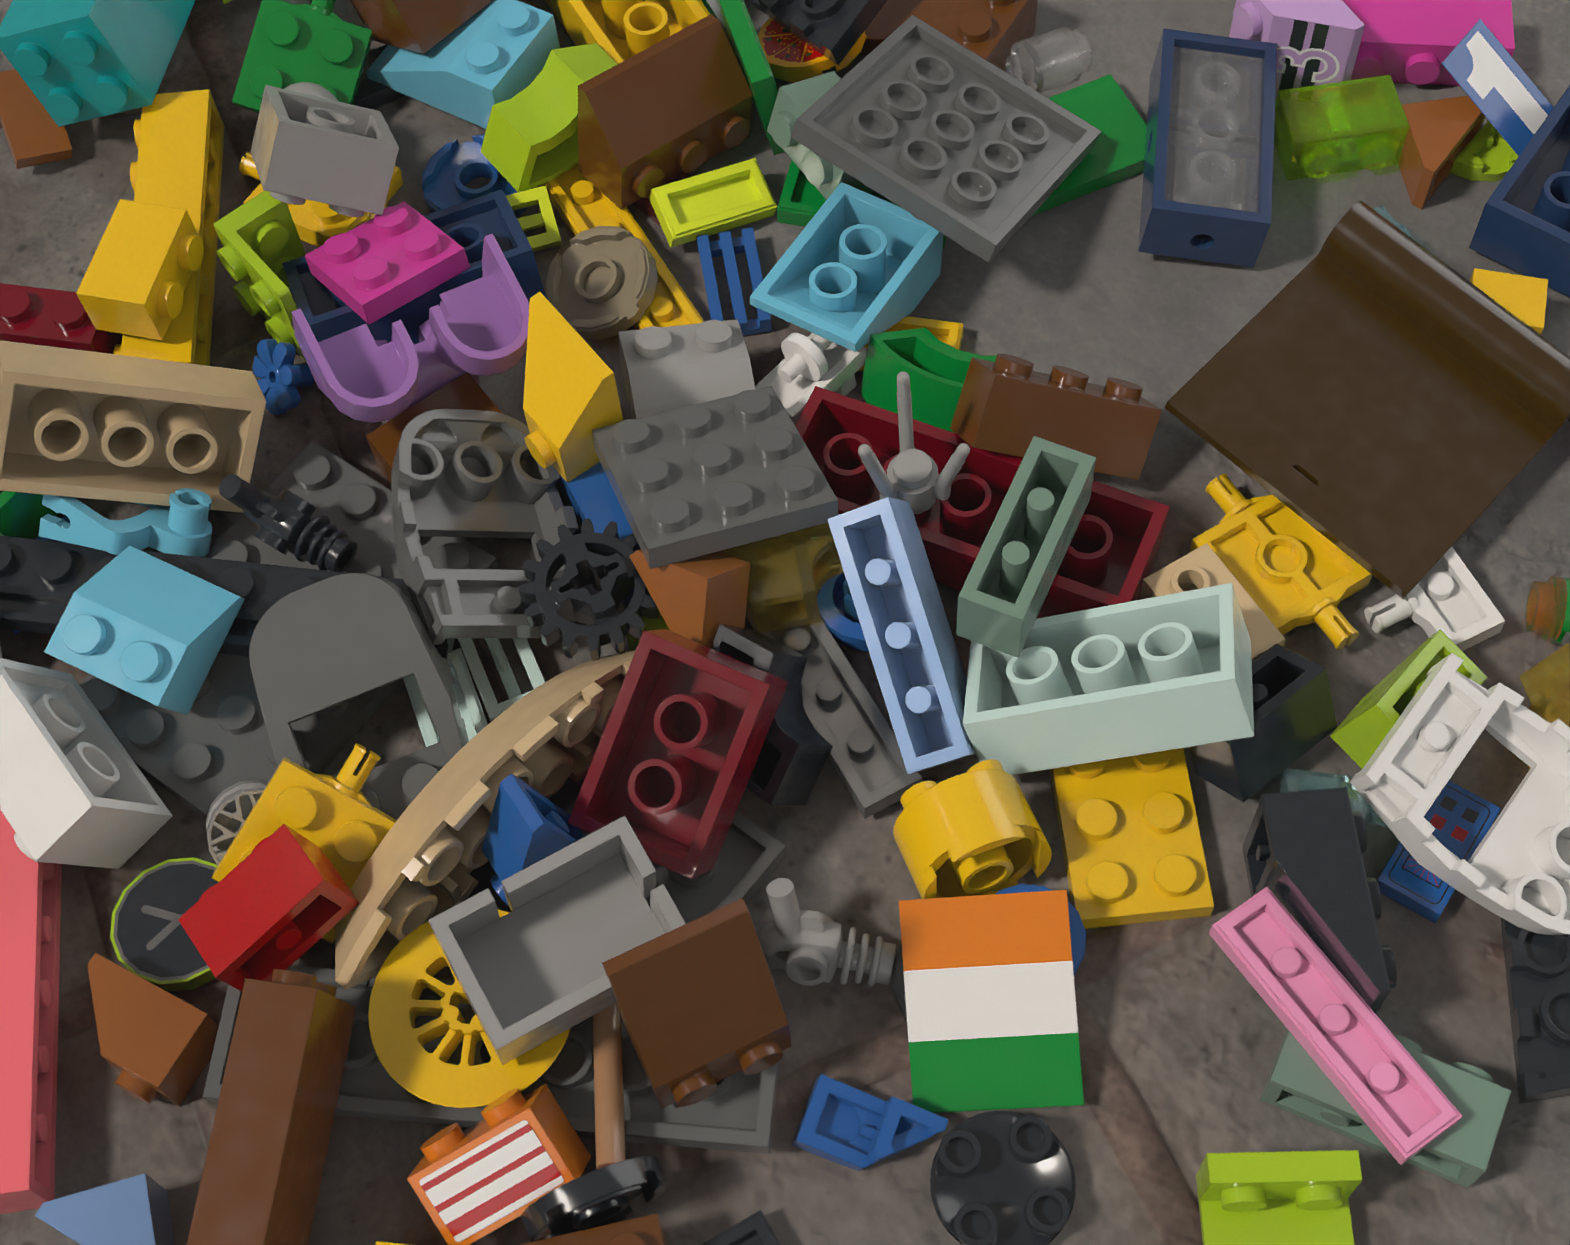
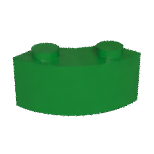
M927 328L870 334L860 394L868 404L898 414L897 375L902 371L907 372L910 377L913 419L953 432L950 427L971 358L995 362L997 355H978L958 350L938 340Z

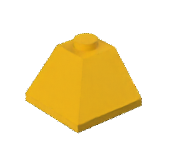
M538 292L529 301L523 410L530 434L525 436L524 440L530 453L541 467L546 469L552 465L564 480L569 483L600 462L594 449L592 430L617 424L623 421L614 372L541 292Z

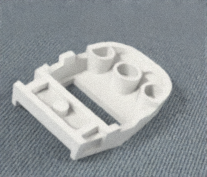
M1451 653L1430 668L1426 674L1428 677L1363 769L1356 773L1350 782L1417 863L1479 905L1522 929L1544 935H1570V727L1560 719L1549 723L1521 704L1525 699L1523 696L1500 682L1487 690L1459 673L1457 669L1464 660ZM1486 729L1496 740L1531 768L1467 862L1465 859H1459L1432 835L1435 828L1424 816L1482 731Z

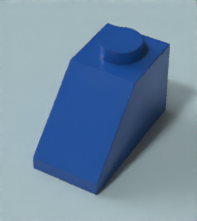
M512 773L500 782L482 846L484 855L496 872L490 878L491 885L507 905L501 881L587 836L584 830L568 823L569 813Z

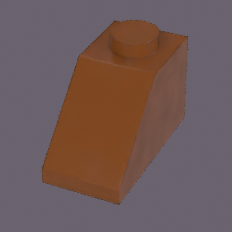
M95 953L87 964L101 1056L120 1072L114 1083L146 1104L151 1105L155 1097L159 1095L179 1107L212 1058L219 1026L207 1013Z

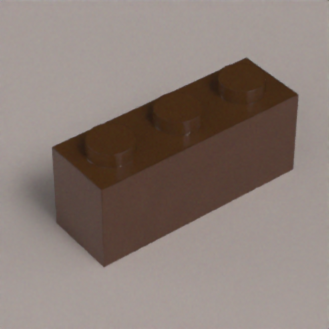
M1002 353L997 354L995 362L971 358L950 427L954 433L970 446L1024 458L1033 437L1036 436L1096 457L1094 472L1139 481L1162 409L1141 397L1143 392L1141 386L1112 377L1107 378L1105 386L1088 383V375L1071 368L1056 365L1052 367L1051 374L1033 371V363Z

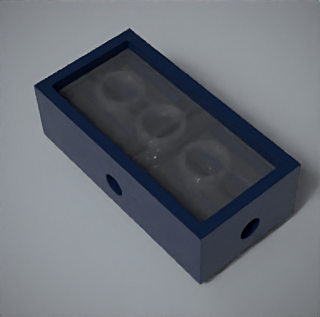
M1163 29L1150 74L1138 252L1247 267L1255 266L1271 225L1277 43Z

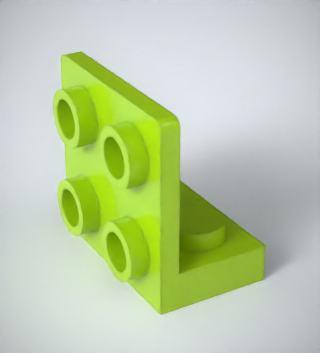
M263 191L213 223L223 246L217 251V255L227 272L234 280L239 282L232 289L245 310L251 316L260 312L267 320L265 326L271 337L276 339L277 343H291L298 355L306 362L295 337L292 311L297 310V307L289 290L291 288L282 263L302 257L306 253L287 203L273 198L269 191Z
M1358 1150L1206 1154L1196 1174L1203 1245H1354L1348 1198L1362 1182Z

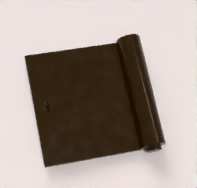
M1359 201L1336 224L1324 242L1319 254L1167 401L1165 409L1399 597L1404 599L1567 421L1570 422V356L1363 201Z

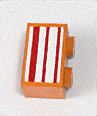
M546 1084L525 1096L522 1095L519 1088L512 1089L481 1111L484 1120L465 1131H462L458 1123H454L436 1133L420 1147L424 1157L408 1176L407 1180L448 1245H470L521 1216L529 1205L545 1194L571 1180L581 1177L591 1155Z

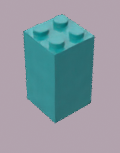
M13 0L0 25V50L58 127L149 106L153 103L195 0Z

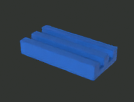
M753 227L742 229V236L731 238L730 231L720 232V240L710 242L708 235L696 236L711 320L723 321L712 257L723 256L734 319H738L742 335L772 331L770 313L756 308L757 319L747 320L735 254L745 252L753 293L763 281Z

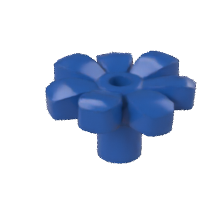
M264 339L257 345L259 356L254 357L253 374L261 378L257 382L266 399V409L273 415L286 414L287 409H294L301 400L296 387H310L314 382V377L307 363L294 364L296 350L291 343H277L276 339Z

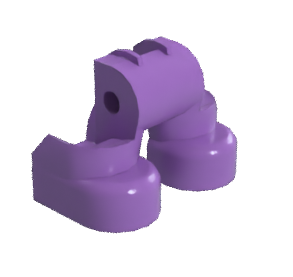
M493 233L484 236L482 254L483 277L439 294L441 298L440 306L431 307L429 309V319L419 326L420 343L413 344L401 320L392 323V341L389 343L386 340H374L367 324L317 342L301 308L292 311L295 337L316 384L340 412L357 421L370 423L388 422L466 372L479 385V375L491 376L501 374L519 363L527 350L529 302Z

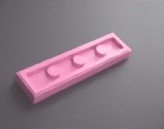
M1268 887L1211 926L1209 935L1400 1165L1441 1136L1463 1117Z

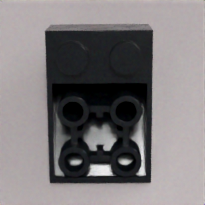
M1347 787L1262 794L1242 847L1251 897L1268 887L1376 1014L1377 1011L1381 1010L1383 1002L1391 991L1390 989L1396 986L1397 970L1390 945H1381L1376 920H1379L1381 917L1382 900L1376 878L1366 877L1361 853H1365L1367 850V829L1363 814L1360 811L1352 812Z

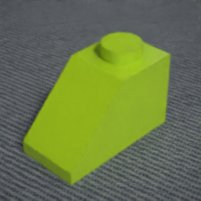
M1440 629L1367 693L1330 737L1363 769L1428 677L1426 674L1432 666L1453 653L1464 660L1457 669L1459 673L1479 685H1482L1487 676Z

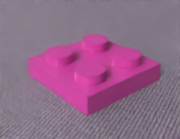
M405 201L396 206L384 208L382 215L376 214L374 218L352 230L330 237L324 245L304 255L311 274L368 324L377 321L470 268L465 249Z

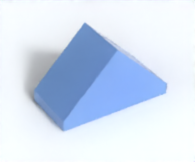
M146 1173L44 1202L34 1215L80 1245H175L167 1190Z

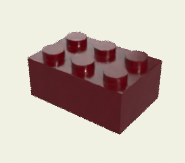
M667 629L644 630L568 823L586 832L593 833L625 816L650 861L689 879H694L712 870L788 681Z

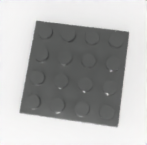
M912 15L796 119L791 138L813 151L817 156L826 159L856 178L866 187L875 190L905 209L915 218L924 221L954 240L964 249L976 254L989 263L1091 152L1101 131Z

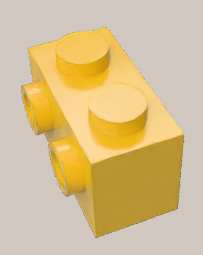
M124 199L119 200L76 292L95 329L163 341L172 318H176L181 312L183 293L191 274L199 269L204 256L203 240L198 235L187 209Z

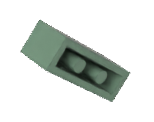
M1036 436L1033 437L958 596L956 635L1019 658L1089 503L1096 457Z
M1286 1028L1260 1100L1392 1156ZM1393 1034L1463 1116L1454 1126L1406 1162L1468 1189L1486 1171L1511 1090L1492 1083V1077L1478 1067L1461 1062H1453L1448 1065L1422 1054V1048L1412 1040Z

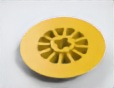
M498 910L500 918L510 913ZM429 921L410 932L390 952L376 976L369 1000V1031L374 1050L382 1066L409 1093L430 1103L445 1107L473 1108L486 1106L512 1089L519 1088L520 1092L540 1078L552 1065L562 1050L570 1032L569 1028L502 1065L476 1014L471 1019L470 1024H465V1020L457 1007L460 1003L470 1004L437 942ZM448 966L455 978V983L453 985H446L433 976ZM426 988L442 997L441 1000H419L422 991ZM417 1016L439 1017L415 1028V1018ZM446 1034L433 1053H428L423 1048L426 1043ZM482 1040L487 1047L491 1060L488 1063L473 1066L477 1042ZM461 1041H463L460 1064L452 1065L446 1063Z

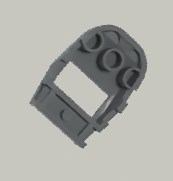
M434 409L426 411L413 418L407 424L396 450L391 472L397 566L433 645H442L446 638H541L540 630L543 625L530 627L524 611L530 605L522 603L519 585L531 581L525 577L524 570L435 569L429 556H423L419 536L531 539L535 559L541 562L542 559L538 554L536 546L540 539L554 546L560 542L558 526L564 524L572 535L578 529L573 506L563 505L555 485L561 477L552 465L544 469L532 456L524 440V437L530 434L528 426L502 413L463 409ZM565 565L557 571L551 583L561 579ZM577 621L573 622L575 624L586 625Z
M348 573L336 575L296 590L281 598L268 609L258 622L251 638L249 660L277 767L282 759L286 757L308 770L290 723L413 674L440 742L373 768L360 792L363 793L373 807L398 820L430 780L469 742L465 722L461 718L453 687L455 680L447 660L441 657L437 648L433 645L411 599L392 582L370 574Z

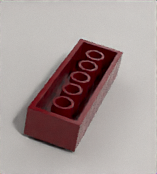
M815 386L795 427L838 499V515L879 501L880 492L858 454V448L862 444L869 445L887 475L889 462L900 453L898 414ZM913 419L914 447L925 452L934 460L938 468V474H941L958 445L962 443L969 445L956 433ZM969 445L970 453L951 484L950 497L947 500L936 498L934 505L929 510L921 514H914L935 582L961 591L1023 457L973 448ZM1093 480L1089 503L1037 619L1139 600L1143 579L1149 576L1162 545L1170 506ZM829 523L794 531L836 546Z

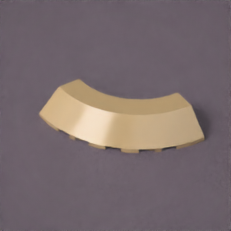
M636 650L626 651L622 654L616 653L602 656L599 660L584 662L532 690L507 708L461 748L410 803L381 841L352 886L351 891L359 901V904L335 925V981L344 990L376 977L390 952L404 937L429 919L467 900L479 883L470 873L473 869H477L488 862L482 851V846L502 780L512 773L548 799L564 785L568 778L578 783L586 777Z

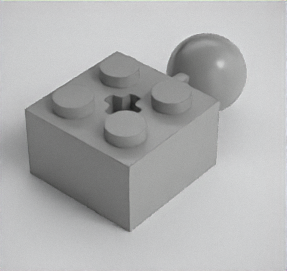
M299 82L285 89L265 85L251 147V154L263 190L269 191L273 198L288 204L303 205L306 199L327 203L330 209L346 216L362 217L364 211L382 215L399 146L382 113L377 110L339 102L328 89L316 83Z

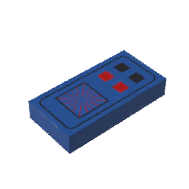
M1449 780L1424 818L1435 828L1432 835L1459 859H1465L1468 862L1487 834L1501 808ZM1399 842L1377 880L1380 893L1433 923H1436L1455 888L1417 863L1401 842Z

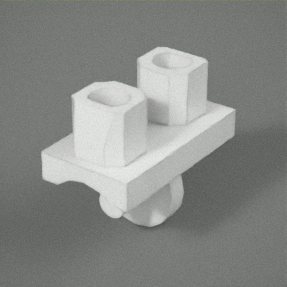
M797 332L791 333L781 343V350L785 359L755 386V389L772 386L795 425L815 386L846 396L857 385L854 374L865 364L867 349L863 346L854 352L814 333H811L808 337Z

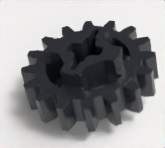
M591 519L583 520L581 533L572 535L564 524L558 526L560 542L553 546L551 543L540 539L536 546L538 554L542 559L541 562L525 560L523 564L525 577L531 582L519 585V592L522 603L530 605L524 611L529 626L543 625L540 635L542 643L547 647L554 644L558 639H563L565 657L571 659L577 653L580 646L588 647L592 661L600 659L602 646L611 644L618 654L625 653L623 637L629 633L640 639L643 631L646 630L645 623L641 618H658L660 613L630 558L631 554L641 549L634 533L627 536L623 541L620 540L617 523L610 521L603 533L594 532ZM565 565L561 579L551 583L557 571ZM592 584L600 592L590 595L589 591L582 587ZM634 588L630 603L621 614H618L617 610L621 600L631 596L630 589ZM577 621L586 625L575 624L573 622Z

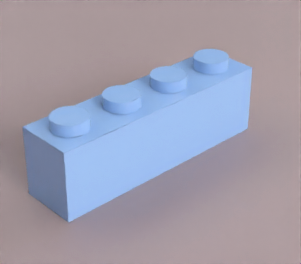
M887 497L827 519L907 774L931 769L975 755L974 748L963 726L967 679L910 501Z

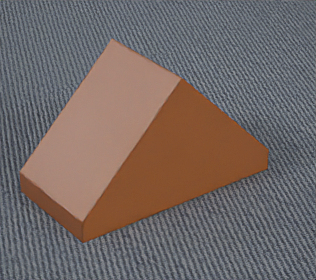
M1468 95L1408 103L1401 106L1390 143L1411 204L1420 209L1424 208L1449 176L1454 160L1483 126L1485 115Z
M641 549L630 555L634 566L670 631L712 648L720 624L744 628L751 563L718 551L650 569Z

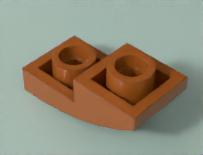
M16 69L1 71L0 129L3 128L16 169L71 159L72 146L65 127H58Z

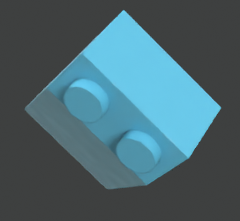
M492 0L424 54L388 45L368 68L366 74L369 79L388 86L390 89L486 129L492 105L511 99L528 87L543 69L551 50L560 48L554 16L551 13L518 0Z
M841 182L751 294L750 305L856 352L869 343L870 334L885 332L912 313L941 273L943 234L924 221L915 218L905 209Z

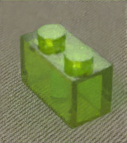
M1391 75L1278 91L1275 103L1274 144L1287 181L1309 177L1322 178L1330 174L1364 169L1377 170L1385 166L1398 165L1409 130V124Z

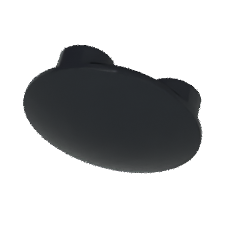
M989 1111L977 1114L961 1122L941 1140L931 1168L930 1190L938 1218L948 1233L961 1245H1048L1059 1235L1070 1217L1075 1201L1076 1181L1074 1168L1067 1150L1045 1121L1033 1115H1024L1012 1111Z

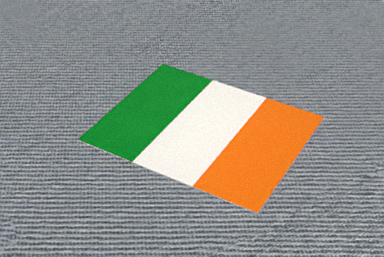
M1067 890L899 900L913 1105L932 1113L1084 1105Z

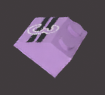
M1236 0L1229 37L1277 43L1275 98L1336 109L1344 105L1365 24L1342 0Z

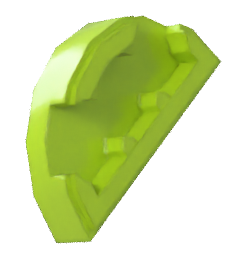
M1488 120L1454 160L1450 173L1470 181L1495 182L1505 177L1519 156Z

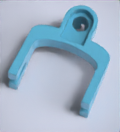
M181 488L177 489L175 493L172 492L170 494V506L135 503L152 508L128 519L110 520L101 516L75 497L43 494L42 505L54 510L56 513L66 515L70 519L71 524L62 518L47 514L40 518L39 537L103 550L115 555H119L128 546H132L138 550L151 547L162 553L204 557L209 552L212 535V525L207 520L212 500L209 495L200 490Z

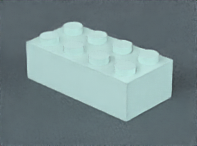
M1233 583L1038 618L1034 622L1019 658L971 641L963 726L979 762L988 759L998 760L1001 762L1005 772L1015 775L1253 737L1251 639Z

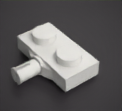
M1453 547L1449 549L1404 599L1395 593L1394 596L1364 610L1368 624L1373 623L1372 630L1376 633H1380L1383 629L1409 617L1423 628L1428 637L1441 629L1461 651L1500 633L1505 623L1502 615Z

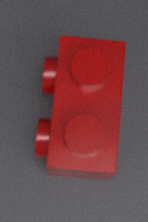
M283 824L271 836L260 841L254 847L252 853L220 882L208 888L201 895L199 901L187 910L178 921L215 978L242 992L245 978L271 982L274 969L286 970L354 909L359 904V901L321 848L286 824Z

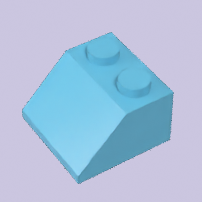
M128 546L73 593L44 652L156 706L188 715L242 606L244 598L132 546Z

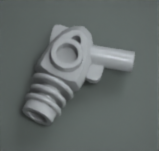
M777 878L768 884L766 892L775 923L767 924L759 932L758 938L769 968L784 969L794 982L806 986L818 985L822 982L830 983L837 968L842 969L840 976L841 985L846 984L849 970L855 971V984L861 982L862 975L865 973L869 974L868 986L873 987L875 983L889 985L896 944L883 942V938L878 936L874 947L868 946L869 934L867 933L863 934L861 944L855 943L857 931L855 927L850 928L848 940L843 941L840 923L834 922L829 916L818 911L800 910L794 884L790 879Z

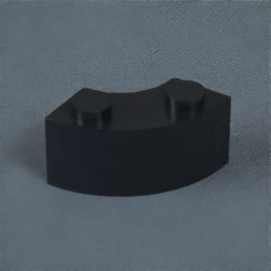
M720 624L711 649L788 681L747 787L770 805H806L833 747L814 730L803 707L801 681L807 657L757 630Z

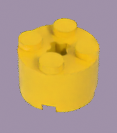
M988 759L973 765L966 773L948 778L938 784L934 781L917 783L907 789L901 796L900 802L904 810L900 813L894 824L893 837L922 899L996 894L999 890L1019 885L1017 880L1031 869H1033L1038 878L1050 863L1052 851L1017 780L1011 774L1005 772L1001 762L998 760Z

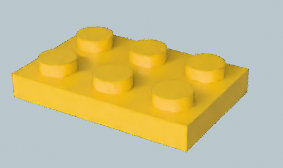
M1183 748L1050 769L1071 904L1079 912L1085 929L1211 916L1214 902Z

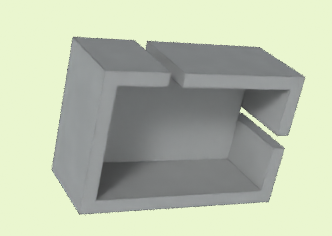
M625 816L501 881L507 903L512 911L507 915L499 917L495 900L489 889H486L428 920L437 942L502 1065L616 1003L602 965L603 962L686 924L664 884L656 887V870ZM649 896H650V906L648 905V903H647V901H646V899H645V898H647V897H649Z

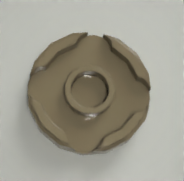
M597 226L578 233L568 241L572 246L566 249L562 256L557 253L550 263L544 284L547 300L583 339L603 340L618 335V332L626 331L642 318L654 298L658 282L656 262L645 244L640 239L634 237L631 232L621 227Z

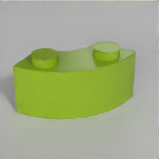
M597 43L551 50L543 69L528 87L513 98L492 105L480 152L517 192L540 186L563 174L578 163V85L614 67L617 63Z

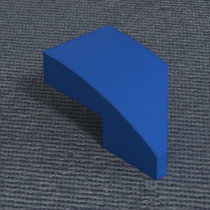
M820 1074L813 1085L792 1146L860 1171L942 1133L946 1129L949 1120L894 1096L884 1101Z

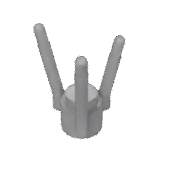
M902 371L897 375L900 453L889 462L887 475L869 445H860L858 454L880 492V500L890 497L910 501L913 513L921 514L934 505L936 498L947 500L950 497L951 484L970 453V447L966 443L958 445L941 474H938L937 465L930 456L921 450L915 449L910 377L907 372Z

